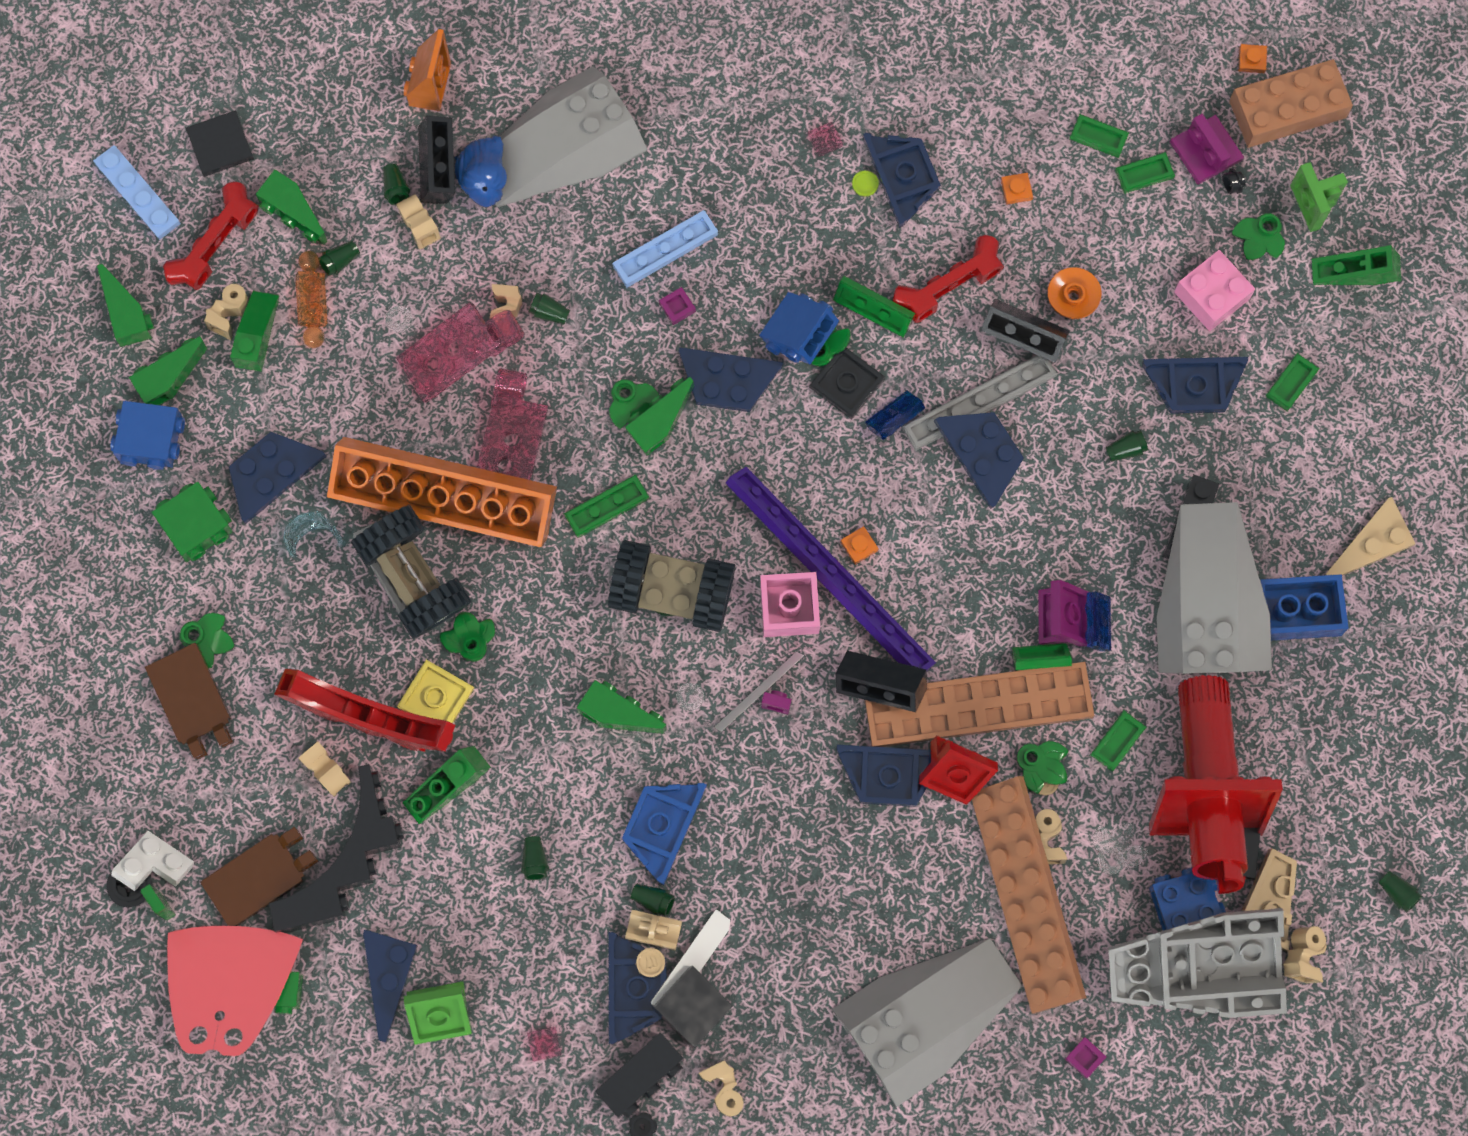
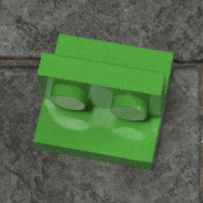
M1311 162L1300 165L1290 187L1310 232L1321 229L1331 208L1336 205L1340 195H1342L1348 181L1344 173L1318 181Z
M463 981L406 992L407 996H404V1006L415 1045L472 1034Z

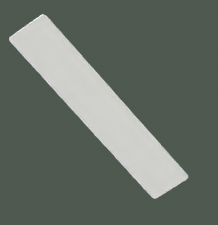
M798 652L794 653L714 728L723 731L804 655Z
M718 910L714 911L651 1001L653 1006L690 966H694L699 972L729 931L730 919Z

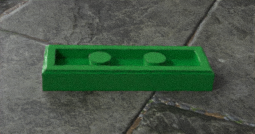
M843 276L840 280L833 301L903 338L915 315L914 312L846 276Z
M635 474L564 513V516L576 537L580 538L650 498Z

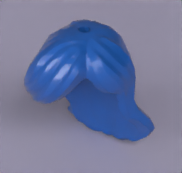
M495 135L492 138H481L472 141L459 155L455 156V174L461 188L476 204L482 207H490L499 202L503 196L502 189L507 182V173L502 164L503 142L501 137Z

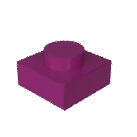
M682 287L659 300V305L672 325L677 324L696 312L695 306Z
M780 691L764 692L761 708L788 715L792 699L787 698V694Z
M1084 1037L1065 1060L1087 1079L1104 1061L1106 1056Z

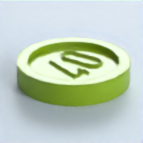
M860 171L852 180L853 190L858 195L864 197L873 195L879 186L877 176L871 171Z

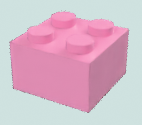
M1218 250L1180 280L1174 293L1201 323L1211 331L1249 301L1255 288L1229 259Z
M816 572L760 575L763 636L778 637L819 634L820 617Z

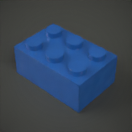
M1342 574L1260 579L1270 611L1271 641L1342 636L1349 629Z

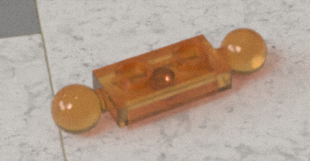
M305 251L299 256L298 263L303 271H298L295 279L298 326L308 327L303 333V342L309 348H318L325 339L323 331L318 327H325L328 323L325 273L315 272L320 262L319 256L313 251Z

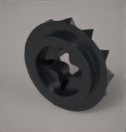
M111 872L107 879V893L110 899L119 906L125 908L140 906L146 900L141 894V890L149 884L153 886L152 875L150 874L143 881L141 887H138L135 891L132 890L129 897L128 890L118 886L123 883L114 878Z

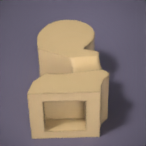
M416 194L396 204L407 228L411 229L419 250L441 239L437 226L432 217L428 215L427 210L423 208Z
M230 284L224 288L222 292L223 300H215L214 305L206 309V318L204 320L209 330L229 340L232 339L233 332L229 320L225 319V317L243 316L248 304L246 292L238 284Z
M491 284L496 301L498 303H506L505 306L491 311L490 323L492 331L498 338L506 339L515 332L516 326L513 317H518L519 310L523 304L518 286Z
M319 741L298 757L309 770L314 772L317 780L333 797L344 786L351 783L342 772L341 767L333 759L329 758L327 751Z
M1051 809L1041 810L1035 819L1048 864H1065L1067 861L1065 852L1060 847L1051 848L1048 846V841L1058 836L1062 830L1061 819Z
M1316 926L1297 928L1291 936L1293 950L1287 951L1288 957L1283 962L1284 976L1308 984L1322 983L1323 975L1320 968L1313 967L1309 960L1314 955L1325 953L1327 946L1325 934L1321 928Z
M725 1060L698 1073L707 1082H712L715 1079H720L723 1082V1088L714 1099L718 1110L722 1114L732 1117L741 1112L744 1104L743 1098L738 1092L733 1091V1088L737 1085L734 1069L729 1067Z

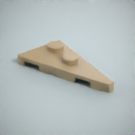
M1392 497L1385 501L1325 575L1342 574L1343 576L1415 545Z

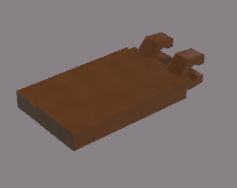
M196 642L145 666L178 742L183 745L187 743L193 758L198 760L208 755L200 737L213 731L219 746L224 748L234 743L226 727V724L229 723L228 720L232 718Z
M293 827L280 837L278 834H270L200 882L228 926H239L269 906V903L275 902L304 882L302 877L305 876L303 872L319 862L310 850L299 856L296 860L288 851L289 848L304 839L298 829Z

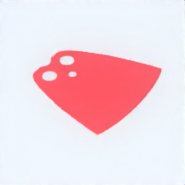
M203 926L169 932L167 942L169 999L176 1036L183 1051L189 1054H203L208 1050H217L223 1056H239L243 1054L255 1041L273 1011L290 975L303 939L283 932L276 933L274 930L244 926ZM218 1011H223L225 1013L224 1019L216 1020L215 1014ZM199 1026L204 1027L207 1031L206 1040L201 1044H193L189 1039L191 1030ZM233 1028L239 1029L243 1034L241 1042L236 1046L227 1045L224 1041L227 1031Z

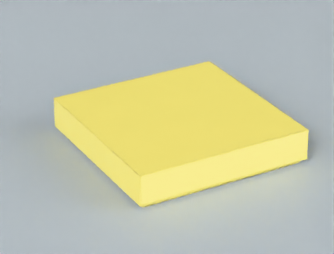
M425 660L397 705V708L413 714L453 723L473 692L474 687L432 662Z

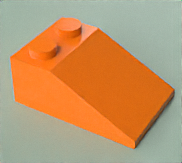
M438 29L417 49L416 57L411 58L409 72L412 73L410 81L406 80L404 85V96L407 97L409 106L440 112L451 67L445 33L442 29Z

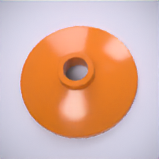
M1070 267L1059 271L1053 276L1048 286L1047 295L1051 307L1059 315L1069 319H1082L1091 315L1097 309L1101 301L1102 291L1100 283L1092 273L1082 268ZM1070 293H1076L1078 295V299L1071 300L1068 295Z

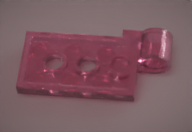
M469 302L401 353L396 359L422 401L427 403L488 357H496L506 348L519 342L525 333L510 310L502 311L485 322L475 305ZM456 341L459 345V351L456 355L450 356L448 352L449 345ZM435 357L438 361V366L435 371L430 372L427 364L431 358Z
M499 368L477 468L527 480L532 479L548 406L523 401L527 384V373ZM510 434H516L520 437V441L515 446H508L504 442L505 438ZM511 460L514 463L512 470L508 472L499 470L498 465L501 461Z

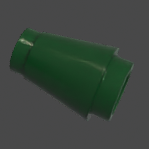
M386 165L383 168L384 198L388 200L389 204L396 205L409 197L410 189L398 165Z
M349 241L322 252V256L318 258V261L328 276L338 275L360 254V251L353 241Z
M536 293L528 312L534 315L533 318L564 325L570 309H567L545 293L543 295Z
M1132 430L1105 447L1111 462L1142 456L1143 452L1148 451V446L1141 430L1136 432Z
M527 837L524 839L521 872L526 880L544 879L547 877L549 865L541 837Z
M1391 871L1387 872L1378 882L1399 910L1403 909L1406 913L1422 898V895L1418 893V888Z
M638 883L634 886L630 897L653 914L665 917L669 915L675 902V896L670 894V890L640 885Z

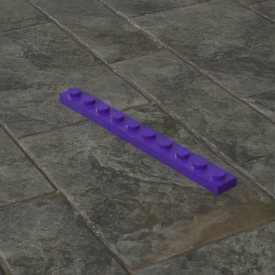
M744 467L728 478L725 484L810 572H816L817 579L898 663L926 669L927 672L936 664L923 648L747 467Z

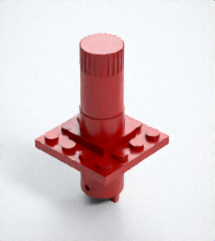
M1211 675L1194 676L1193 678L1190 677L1187 680H1183L1178 685L1184 777L1174 776L1164 780L1149 822V836H1189L1192 873L1202 879L1217 880L1218 894H1227L1240 890L1245 883L1246 876H1243V874L1248 870L1244 828H1257L1260 836L1263 835L1283 791L1282 779H1273L1268 776L1256 779L1239 777L1229 683L1226 679H1222V677Z

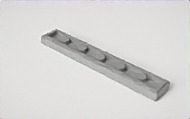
M1036 355L907 423L902 429L915 451L943 437L934 423L936 418L989 413L1057 377V372L1048 359Z

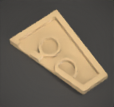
M1271 848L1266 853L1241 911L1283 908L1284 937H1281V950L1288 951L1290 943L1288 941L1289 925L1292 922L1290 911L1292 896H1294L1297 861Z

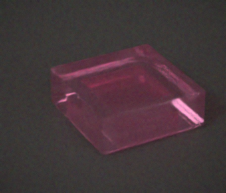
M832 122L808 132V137L819 157L843 147V142Z
M556 1027L527 1033L533 1062L562 1056Z

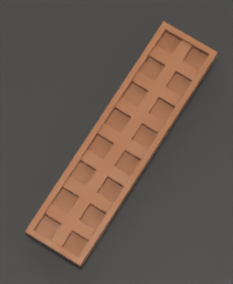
M1085 662L1072 663V666L1027 669L927 683V690L916 712L864 700L872 747L930 741L936 735L945 739L1092 719L1095 716Z
M1017 776L981 789L972 799L1031 1013H1039L1087 998L1024 777Z

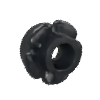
M1231 168L1228 173L1222 176V182L1228 194H1238L1243 191L1246 181L1242 172H1236L1234 168Z
M641 1112L638 1116L634 1115L629 1121V1133L631 1136H653V1133L657 1131V1123L649 1113ZM641 1124L646 1126L644 1130L640 1129Z

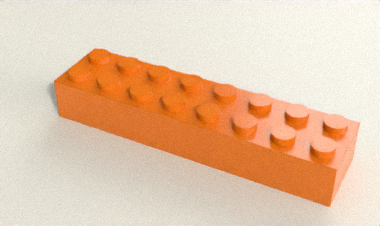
M343 437L335 445L327 497L388 512H394L401 507L411 505L418 518L542 547L548 538L557 486Z

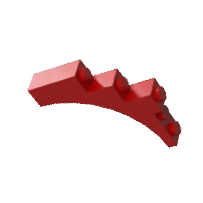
M295 669L284 670L274 694L326 720L343 722L368 735L384 737L414 751L425 752L426 749L445 752L453 739V731L456 726L446 720L413 714L372 701Z

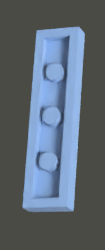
M115 145L93 160L99 170L159 240L180 225L175 215Z
M703 210L612 263L613 268L626 288L718 236V230Z

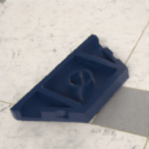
M864 133L863 141L899 228L903 227L940 190L941 186L922 138H901L894 135L877 137L871 136L872 133Z
M679 347V355L687 379L691 377L694 381L692 394L696 405L751 412L777 373L781 371L783 362Z
M1248 357L1143 359L1142 367L1170 414L1220 413L1226 411L1247 365Z
M995 412L936 418L934 423L983 499L992 509L998 503L1024 457Z
M274 432L268 433L229 466L242 521L247 524L326 458V454L319 449Z
M837 744L836 751L860 804L916 807L927 789V787L919 784V775L931 763V750Z
M609 932V1045H614L662 1020L652 1008L651 1001L667 980L666 958L665 968L660 975L651 978L645 977L638 971L636 965L639 953L645 948L618 936L614 932Z

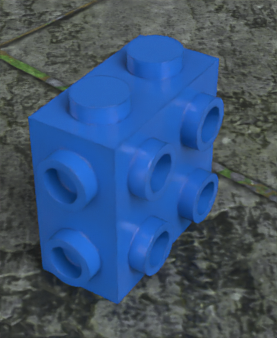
M788 292L759 336L764 340L766 349L775 355L781 353L795 363L802 361L810 365L839 320L833 313L834 309L824 301L815 302L803 293L796 295Z
M123 401L122 409H118L116 414L117 434L113 435L111 439V451H113L118 461L126 466H137V463L147 464V467L156 470H163L164 467L173 468L174 459L177 460L180 454L179 433L182 434L185 428V418L176 407Z
M1192 867L1181 871L1182 876L1171 878L1170 874L1155 878V884L1149 887V891L1162 930L1165 931L1226 913L1223 903L1218 902L1215 891H1217L1216 880L1202 879L1192 873Z

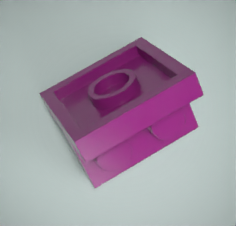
M1203 113L1193 118L1188 130L1170 140V144L1197 185L1244 159V156L1217 115L1208 119L1205 118Z
M1062 580L1051 581V588L1038 590L1039 644L1071 643L1079 647L1090 646L1088 591Z

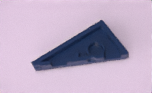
M364 929L363 937L378 1039L381 1042L387 1043L418 946Z

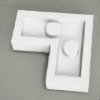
M147 831L112 870V876L135 891L153 871L176 887L191 870L194 861L150 831Z

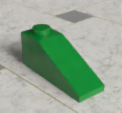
M1392 245L1312 259L1313 285H1379L1402 281L1400 255Z
M103 264L97 265L114 336L120 347L152 339L150 330L155 329L151 314L145 313L142 306Z
M257 291L252 292L236 331L230 355L235 367L262 372L279 295Z

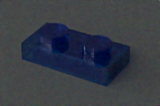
M907 390L865 423L871 432L884 440L909 420L915 418L917 414L925 409V406L921 399Z
M1097 591L1088 592L1085 604L1087 615L1085 638L1087 647L1100 652L1111 651V597Z

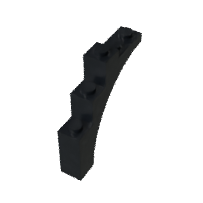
M370 764L358 766L361 788L359 811L353 831L341 854L330 868L311 885L290 897L269 903L276 933H289L346 919L345 911L349 910V904L346 894H341L340 891L374 883L372 875H376L377 870L374 859H368V855L401 848L400 840L404 839L401 822L396 823L393 816L383 818V815L387 814V808L384 798L379 799L377 788L382 787L378 770L373 771Z

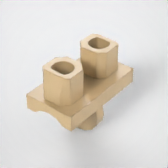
M632 910L625 939L676 951L682 921Z

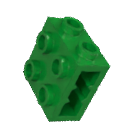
M199 482L185 485L180 489L178 495L172 499L161 501L157 504L156 509L152 511V514L186 563L190 560L196 561L206 553L205 550L214 544L217 546L224 543L229 538V534L233 532L228 525L232 520L224 508L218 511L213 503L217 498L209 486L203 489Z

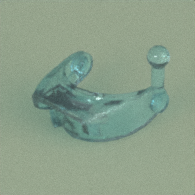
M318 511L303 513L293 520H289L290 523L285 527L283 535L285 546L291 557L298 556L296 546L299 540L305 534L315 529L324 528L329 530L338 541L337 545L340 548H344L347 545L346 540L342 539L335 525H331L329 520Z

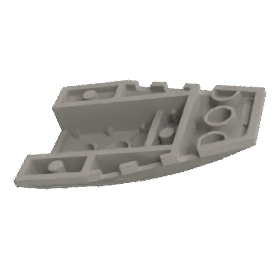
M592 66L551 89L499 136L503 142L502 164L507 173V182L502 189L503 196L501 200L496 202L495 205L498 208L531 198V196L540 193L545 194L557 188L579 184L581 181L591 178L602 177L648 151L632 115L604 74Z
M1238 502L1180 505L1157 613L1159 673H1228L1272 670L1270 611L1265 600L1263 587L1258 576Z
M1283 908L1221 913L1108 947L1112 1002L1147 1007L1153 1004L1164 1006V1009L1176 1010V1008L1189 1009L1197 1014L1205 1015V1012L1217 1013L1219 1017L1226 1018L1287 1014L1286 986L1282 977L1281 937H1284Z
M988 938L879 977L833 1008L832 1011L846 1032L850 1033L880 1078V1083L896 1107H898L945 1075L1023 985L992 940Z

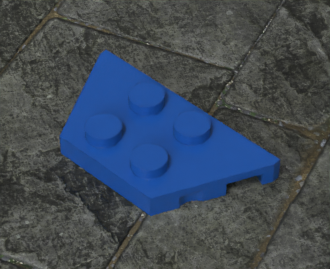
M705 783L695 785L675 784L662 787L644 786L622 840L660 885L664 886L706 790L707 784Z

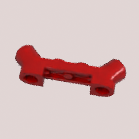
M240 182L225 184L222 188L225 208L219 216H215L210 221L208 230L203 237L196 239L190 254L187 257L168 260L164 263L165 278L170 285L186 283L195 290H199L212 274V270L207 262L235 225L245 230L257 215L259 205L248 199L244 184Z
M989 235L977 237L972 259L965 263L962 261L956 263L949 269V273L942 277L940 275L933 277L928 281L927 286L922 289L903 285L897 286L893 302L914 312L913 320L915 323L923 321L936 313L938 307L936 300L973 277H976L979 283L983 284L1004 269V265L997 257L999 249L998 240Z

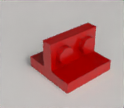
M936 735L930 742L931 763L919 775V784L967 805L996 774L998 762Z

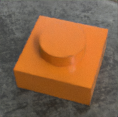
M1241 44L1239 47L1238 72L1265 74L1267 46Z
M1028 172L1001 177L1006 205L1033 200Z
M864 526L840 541L855 565L879 550Z

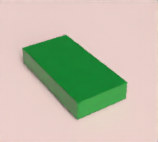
M1079 114L1070 140L1119 158L1129 132Z
M1166 152L1116 167L1115 169L1124 194L1174 179L1175 177Z
M1297 353L1268 391L1266 397L1288 412L1320 368Z
M1066 643L1012 648V658L1016 670L1072 666V657Z
M1124 710L1090 755L1113 772L1146 729V726Z
M150 884L141 890V894L155 914L167 921L176 915L159 890Z

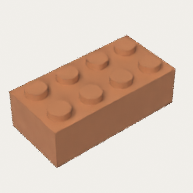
M1334 59L1236 88L1229 101L1247 148L1345 119L1353 107Z

